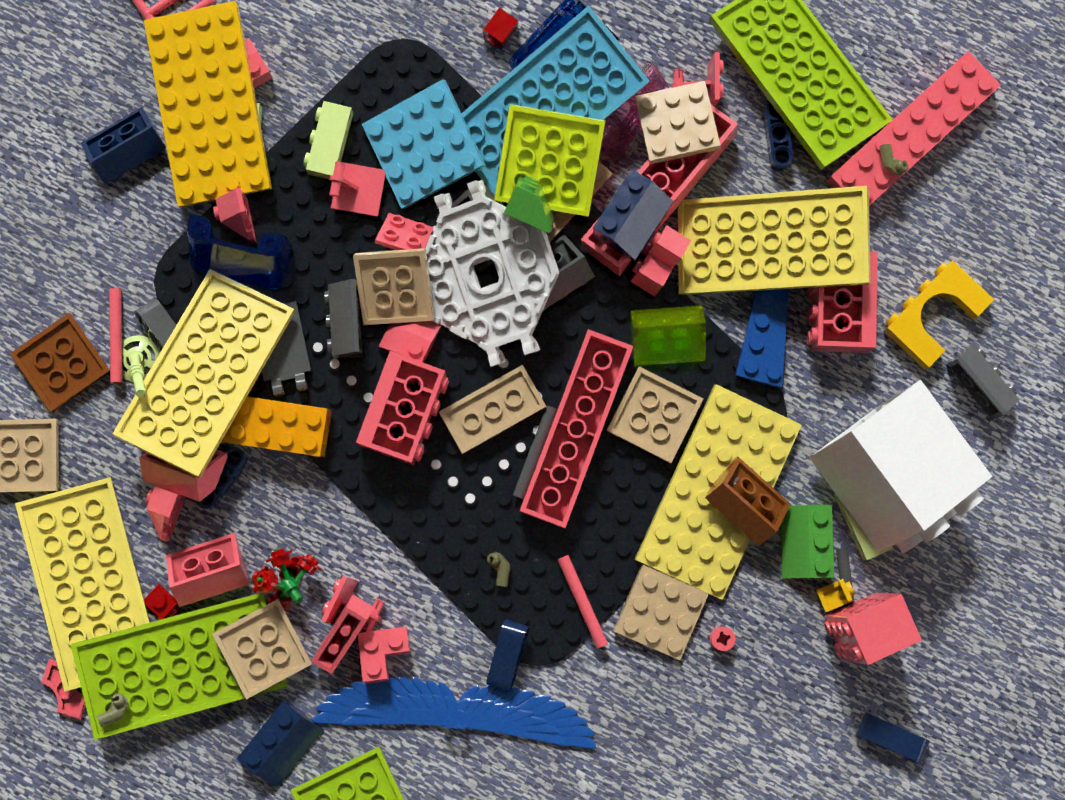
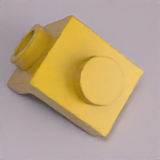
M843 579L816 590L825 612L852 602L851 596L855 595L850 581L845 583Z

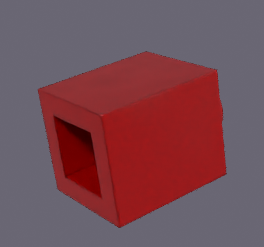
M499 7L483 29L484 40L494 48L498 46L503 49L519 27V20Z

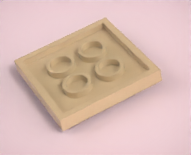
M705 81L635 96L650 164L720 149V141Z
M425 248L365 252L353 255L363 325L433 321L435 319Z
M638 367L607 432L671 464L703 398Z
M59 419L0 420V493L59 491Z
M641 565L613 631L681 660L709 593L645 565Z
M279 599L212 634L246 699L312 665Z

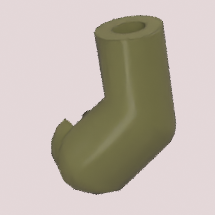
M892 144L879 146L882 165L885 169L894 175H902L908 170V163L905 160L902 161L893 157Z
M498 552L490 553L487 557V562L497 572L496 585L507 587L510 563L502 554Z
M120 693L113 695L110 710L97 716L101 727L124 717L128 705L127 698Z

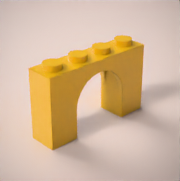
M953 260L947 265L943 262L934 271L936 276L931 281L926 279L918 287L920 293L915 298L910 296L901 305L904 308L899 315L893 313L885 322L888 326L883 331L924 370L928 369L946 351L925 331L922 325L921 311L928 299L933 297L948 298L955 302L972 319L977 318L995 300Z

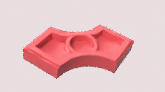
M49 659L41 683L49 686L54 691L58 701L57 713L82 720L86 708L83 693L78 688L64 692L56 660Z

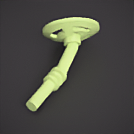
M140 335L131 336L122 341L123 363L128 369L125 372L122 368V374L124 379L134 382L136 396L144 397L146 392L143 381L147 374H144V368L147 366L151 369L155 362L152 361L151 352L147 347L150 345L153 349L155 361L160 351L150 338ZM140 341L139 347H132L128 351L125 349V346L129 343ZM143 351L147 353L148 360L145 359ZM127 357L129 358V361L131 363L130 366L127 363Z

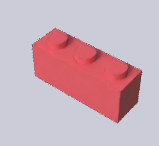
M352 594L318 647L311 662L332 674L368 620L373 606Z

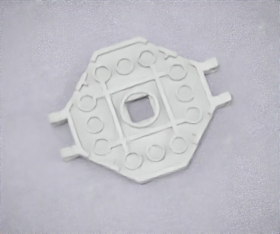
M476 180L467 184L473 200L451 208L452 199L450 193L434 196L440 214L436 221L438 223L434 233L430 235L425 249L435 313L433 322L449 328L451 332L464 339H469L485 349L490 366L506 362L505 356L498 346L515 340H521L525 355L540 350L532 334L558 278L559 270L546 232L505 214V206L485 196L486 190L483 180ZM492 259L499 276V281L481 288L474 265Z

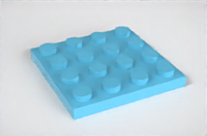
M440 80L362 124L401 209L412 206L486 166L446 80Z

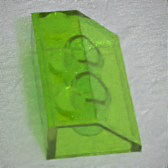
M689 306L631 311V339L634 366L705 361L706 321L703 307Z

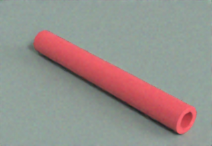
M111 288L109 289L110 383L122 384L121 289Z
M569 555L558 559V563L596 648L607 645L608 642Z

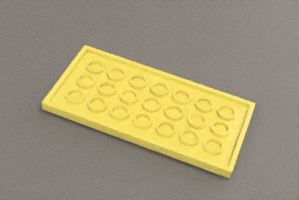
M868 186L687 199L678 205V233L691 240L684 255L678 262L680 295L871 284Z
M209 269L144 379L145 396H134L113 432L114 437L200 479L292 319L295 310Z
M714 384L635 560L723 600L750 539L717 508L713 507L705 497L712 484L736 457L742 459L774 488L802 425Z
M111 477L15 503L64 692L81 687L70 644L150 623Z

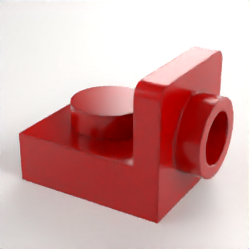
M160 583L144 599L145 605L158 616L159 620L176 616L180 611L177 608L179 605L175 597Z

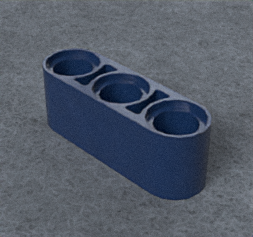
M769 101L763 111L769 162L773 169L782 171L788 168L793 160L790 128L781 116L773 117L770 115L769 109L774 107ZM780 131L784 138L776 140L772 132ZM775 155H785L787 158V162H778L775 158Z
M232 447L225 451L228 457L222 472L226 473L227 481L223 485L217 484L216 489L211 492L213 500L210 504L205 505L202 500L200 502L195 500L199 507L213 509L220 503L248 462L247 454L243 450ZM239 452L241 455L240 463L232 465L230 462L231 455Z
M505 619L488 673L487 685L507 692L511 691L527 640L529 626Z
M866 712L856 733L860 737L918 763H921L930 742L923 737Z

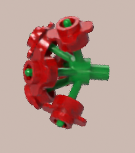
M275 548L274 552L270 553L272 558L267 559L266 562L271 561L273 568L277 566L280 569L279 577L284 580L279 583L274 570L264 566L260 571H255L252 576L251 583L254 584L252 592L261 593L264 591V593H272L271 597L268 598V604L279 599L286 612L290 609V602L292 600L295 604L303 600L299 593L300 586L298 583L305 573L313 576L316 570L321 572L322 569L317 566L319 561L315 556L309 554L301 556L299 554L298 557L293 556L290 558L289 553H292V550L285 552L284 548Z

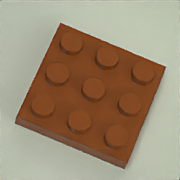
M70 312L10 353L34 390L52 413L110 373V368Z

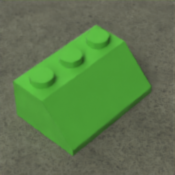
M525 175L524 178L519 176L504 213L550 233L553 215L542 186L538 185V180Z
M832 505L790 506L780 525L782 578H834Z

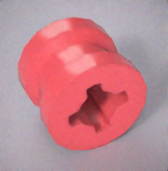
M717 627L710 634V643L717 650L728 651L735 644V634L727 627Z

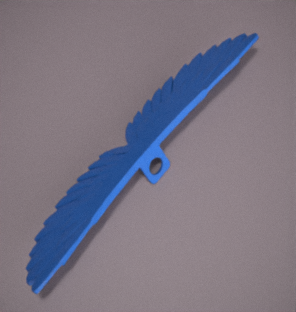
M389 677L390 681L370 684L351 682L350 685L352 687L338 688L337 692L340 694L327 696L326 700L330 702L320 703L316 710L322 712L313 717V722L341 725L414 724L439 725L445 728L456 729L471 728L504 733L561 746L596 748L595 742L588 738L594 736V732L589 727L583 726L587 724L586 720L574 716L577 715V711L564 708L565 702L550 700L551 696L549 695L532 696L535 694L534 691H520L519 688H512L510 692L499 688L491 690L492 686H484L480 689L478 685L472 686L457 701L453 692L442 682H439V685H437L434 681L426 680L425 684L418 678H412V681L405 677H398V680Z

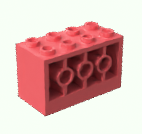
M870 251L871 284L808 288L807 295L808 298H811V307L807 309V321L811 322V331H807L806 342L807 345H811L810 351L868 353L876 348L878 252ZM836 298L841 301L842 305L837 303ZM835 322L841 325V329L836 326Z
M390 351L356 443L363 448L413 466L415 461L420 462L424 452V448L421 446L423 439L429 438L433 427L430 420L432 416H437L441 406L438 400L440 393L445 394L449 384L445 370ZM418 383L420 390H416L413 393L410 386ZM410 406L412 412L407 413L406 416L403 415L401 409ZM401 428L404 434L396 439L393 431Z
M875 592L850 605L824 615L826 620L824 622L825 630L829 636H833L836 643L833 645L837 656L845 661L869 665L922 641L902 594Z

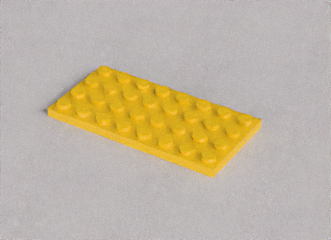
M231 1L144 20L177 207L181 208L216 201V198L236 188H241L245 195L272 189L238 2Z

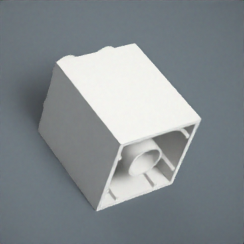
M921 380L873 409L809 457L878 552L896 544L900 551L905 553L923 540L925 543L933 540L950 527L947 520L956 513L959 516L963 515L984 499L977 488L992 477Z

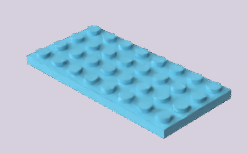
M589 5L461 113L486 166L475 172L487 184L494 196L510 104L605 120L650 82Z

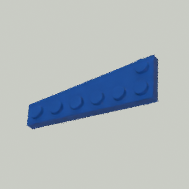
M789 289L755 291L734 377L778 389L782 387Z

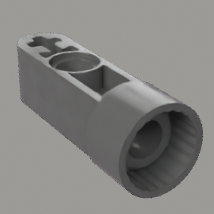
M154 299L135 310L134 314L139 324L161 352L176 324L161 303Z

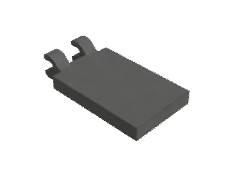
M296 301L285 303V305L293 308L295 313L262 369L264 382L271 381L275 397L285 395L282 381L295 378L299 392L309 390L305 373L312 372Z

